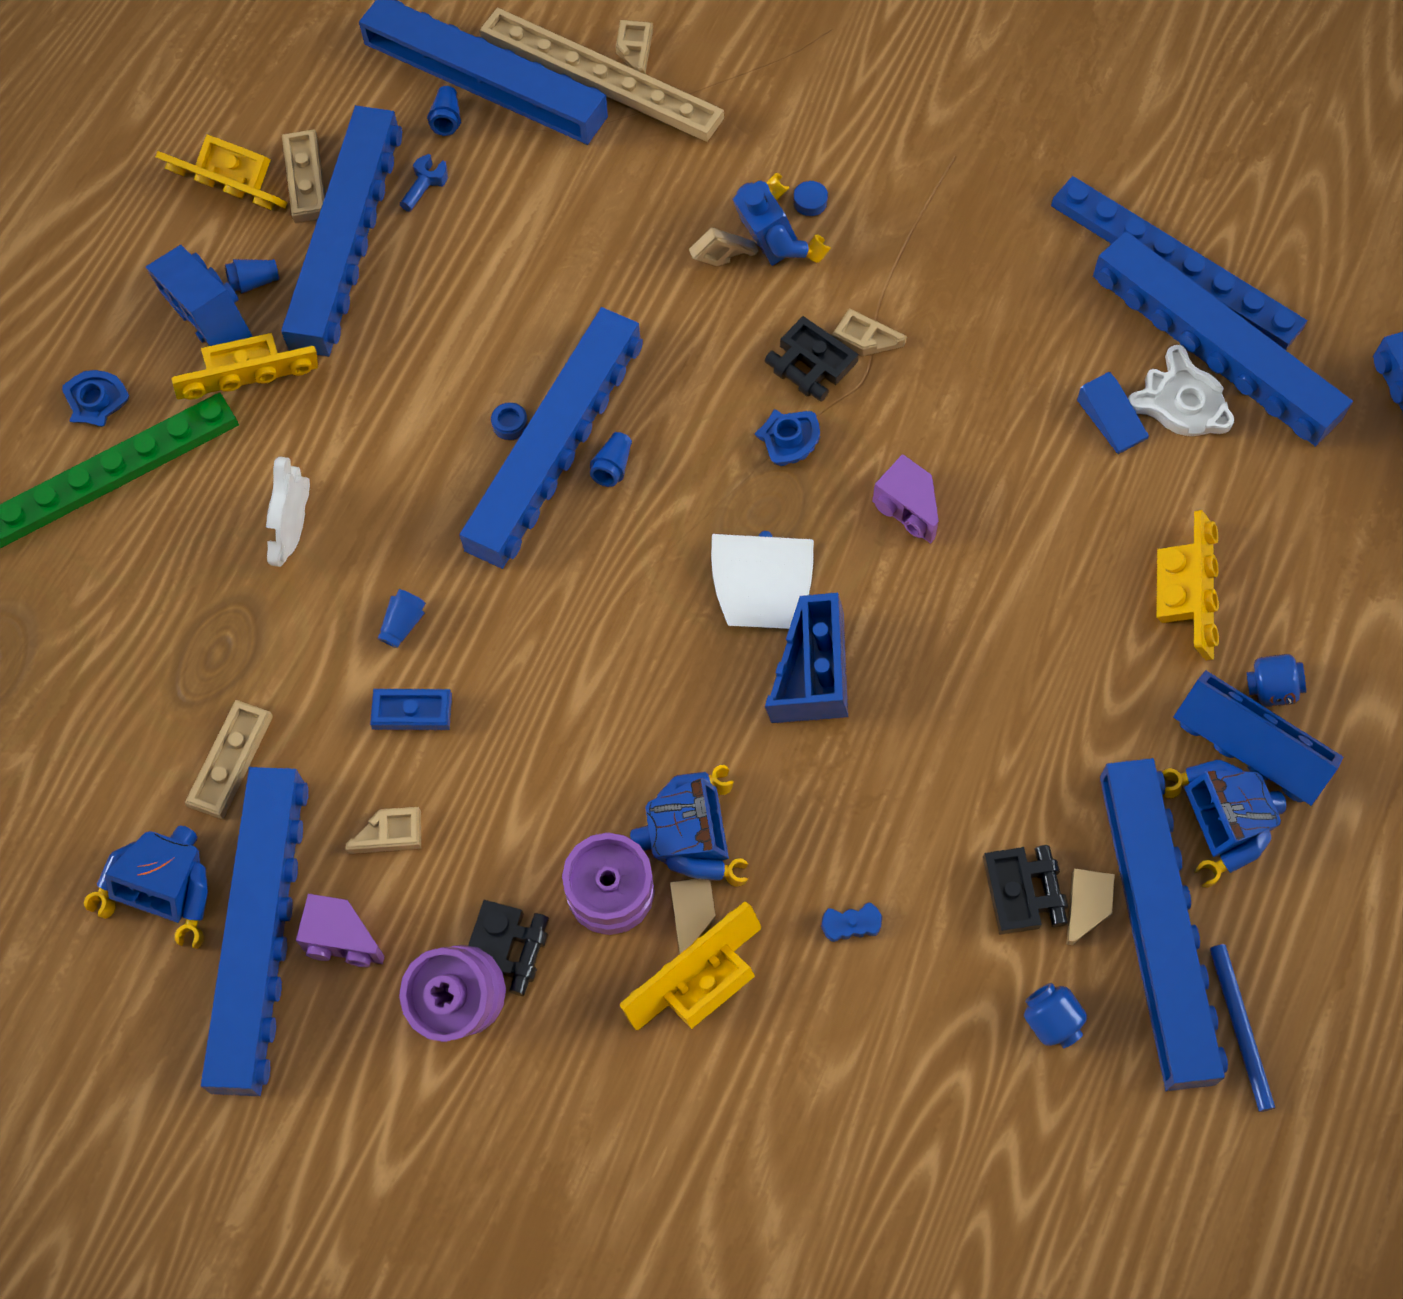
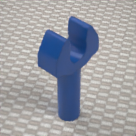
M430 154L422 156L415 161L413 169L418 178L400 202V206L405 211L411 212L430 185L441 187L445 185L448 179L446 161L443 160L434 171H429L433 165Z

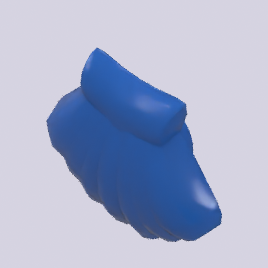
M83 371L66 382L62 387V391L73 410L70 417V422L90 423L104 427L107 417L119 410L129 400V393L116 375L105 371Z
M774 409L764 425L755 432V436L765 442L772 462L775 465L785 466L788 463H797L799 460L807 458L819 442L820 427L816 414L812 411L782 414Z

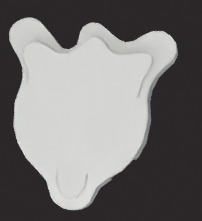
M1181 345L1171 346L1167 350L1165 360L1168 372L1164 373L1157 369L1149 370L1145 378V389L1128 396V400L1136 414L1149 415L1176 434L1184 436H1199L1208 433L1224 434L1232 428L1234 423V416L1228 409V404L1225 402L1222 394L1223 386L1212 375L1195 367L1190 361L1186 349Z
M277 457L274 461L273 491L266 522L267 528L276 530V541H267V562L271 566L281 567L288 556L294 552L298 545L304 524L305 505L310 489L309 478L302 477L300 468L291 466L290 458Z

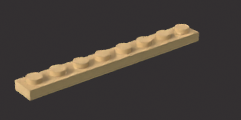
M498 7L480 29L481 37L487 42L502 49L511 50L516 55L531 62H538L556 73L565 74L583 85L597 88L606 94L607 97L703 141L708 142L724 119V110Z

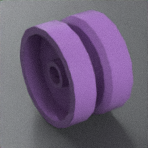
M614 833L597 834L577 844L566 858L562 873L564 891L569 908L580 924L592 932L613 935L627 932L643 921L652 907L655 890L649 858L639 844L624 835ZM607 882H614V884L606 886Z
M455 945L426 951L412 961L402 977L399 998L403 1015L415 1031L427 1039L447 1042L480 1033L494 1023L504 1006L506 986L502 970L492 956L478 947Z

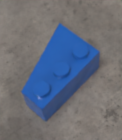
M180 244L146 266L160 293L184 321L188 320L198 330L195 334L202 343L206 341L208 346L253 337L235 305L239 299L233 288L227 282L223 284L212 267L207 269L204 261L196 252L191 255Z
M837 592L800 596L786 637L787 644L781 662L778 663L775 672L776 679L771 694L767 697L765 709L771 723L848 717L844 611L839 594Z

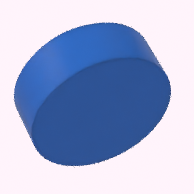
M805 181L795 188L793 204L799 213L805 216H816L826 209L828 192L824 185L816 181Z
M516 403L501 404L494 409L491 415L494 433L504 440L519 438L528 425L526 411Z

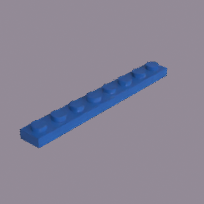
M1072 176L1053 197L1051 204L1053 208L1111 244L1125 231L1129 232L1283 349L1287 350L1304 329L1308 320L1076 177Z

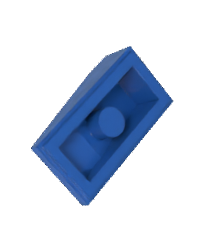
M1111 372L1103 374L1080 388L1077 401L1117 454L1148 439L1147 431Z

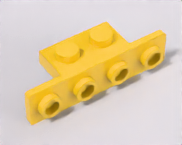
M206 134L196 165L160 151L156 153V158L166 162L164 169L185 176L186 171L195 174L194 180L212 188L215 182L225 185L223 192L243 199L246 193L254 197L252 203L272 210L274 205L286 208L288 202L260 190L271 161L266 156Z
M272 333L201 348L206 369L174 376L171 380L176 399L194 400L211 392L220 390L229 392L238 389L242 385L256 382L264 384L282 376L307 374L311 370L318 368L317 352L315 346H309L277 353Z
M1203 510L1194 511L1193 544L1157 549V618L1161 623L1194 619V647L1207 661L1214 660V647L1219 644V633L1217 626L1214 624V612L1219 609L1218 595L1214 589V577H1218L1219 568L1213 544L1218 543V529L1216 523L1210 521Z
M743 902L736 909L729 912L719 923L703 936L697 938L692 945L671 962L665 964L659 972L642 986L632 991L620 1003V1008L635 1030L641 1029L667 1006H670L693 1029L755 977L751 967L734 952L761 929V924L752 906L747 902Z

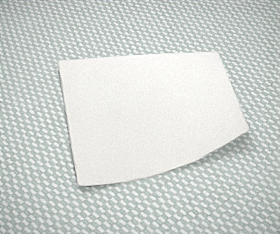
M712 534L711 562L716 595L728 626L790 628L799 597L809 595L813 571L814 541L812 539Z

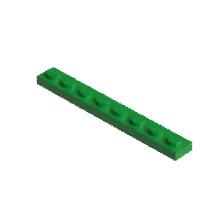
M221 392L1 503L0 548L239 426L236 417Z

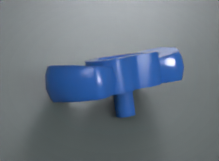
M870 902L866 903L859 911L849 909L843 914L829 908L823 914L821 928L826 938L831 942H836L841 938L849 939L852 936H876L881 929L883 917L878 908Z

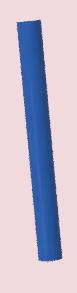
M1225 944L1213 946L1210 948V952L1258 1111L1264 1112L1275 1109L1276 1107Z

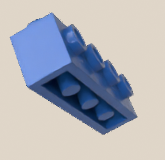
M1207 670L1196 681L1173 716L1189 734L1203 736L1214 743V748L1228 758L1235 757L1248 765L1250 772H1258L1264 780L1270 779L1281 786L1283 792L1292 800L1297 802L1304 801L1310 806L1313 805L1338 770L1344 758Z

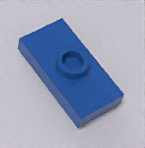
M373 689L372 730H450L451 690Z

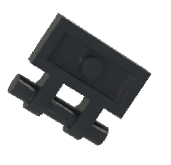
M802 316L780 339V347L787 352L780 356L772 350L767 354L765 363L774 368V374L781 379L788 378L798 385V390L807 397L812 395L821 402L826 398L829 390L821 385L820 382L825 378L836 386L856 365L859 354ZM800 360L812 370L806 374L794 365Z
M1049 845L1038 846L1034 849L1037 861L1027 862L1024 847L984 853L983 862L999 935L1040 929L1042 923L1039 913L1042 912L1049 913L1052 927H1061L1068 924L1065 909L1068 908L1065 894H1061L1057 879L1060 869L1058 861L1052 857ZM1031 878H1041L1045 896L1035 897Z
M483 900L468 946L478 947L492 956L502 970L503 976L513 978L509 992L524 996L528 983L533 982L537 969L534 967L539 949L545 946L548 937L545 930L549 917L534 913L530 927H522L520 924L524 914L521 909ZM515 941L524 943L519 962L509 961Z

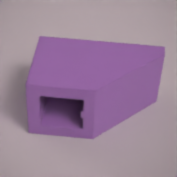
M902 454L875 483L872 502L875 503V506L882 514L888 517L893 516L904 524L906 530L911 535L917 538L922 537L931 544L936 537L939 522L932 475Z
M313 894L307 895L296 942L306 952V956L321 961H329L331 956L346 958V963L358 967H370L371 962L383 964L384 954L348 900Z

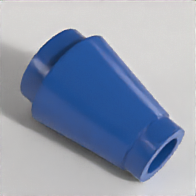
M442 86L438 89L427 116L431 129L436 134L442 136L453 134L461 124L458 94L451 86Z
M233 259V263L225 264L228 284L234 291H239L240 294L279 280L275 259Z
M621 432L613 433L611 438L591 460L590 476L596 483L605 487H613L617 482L623 480L632 445V440L629 436Z
M399 589L395 596L390 597L378 639L387 645L398 648L400 643L403 642L425 614L422 610L426 603L419 597Z

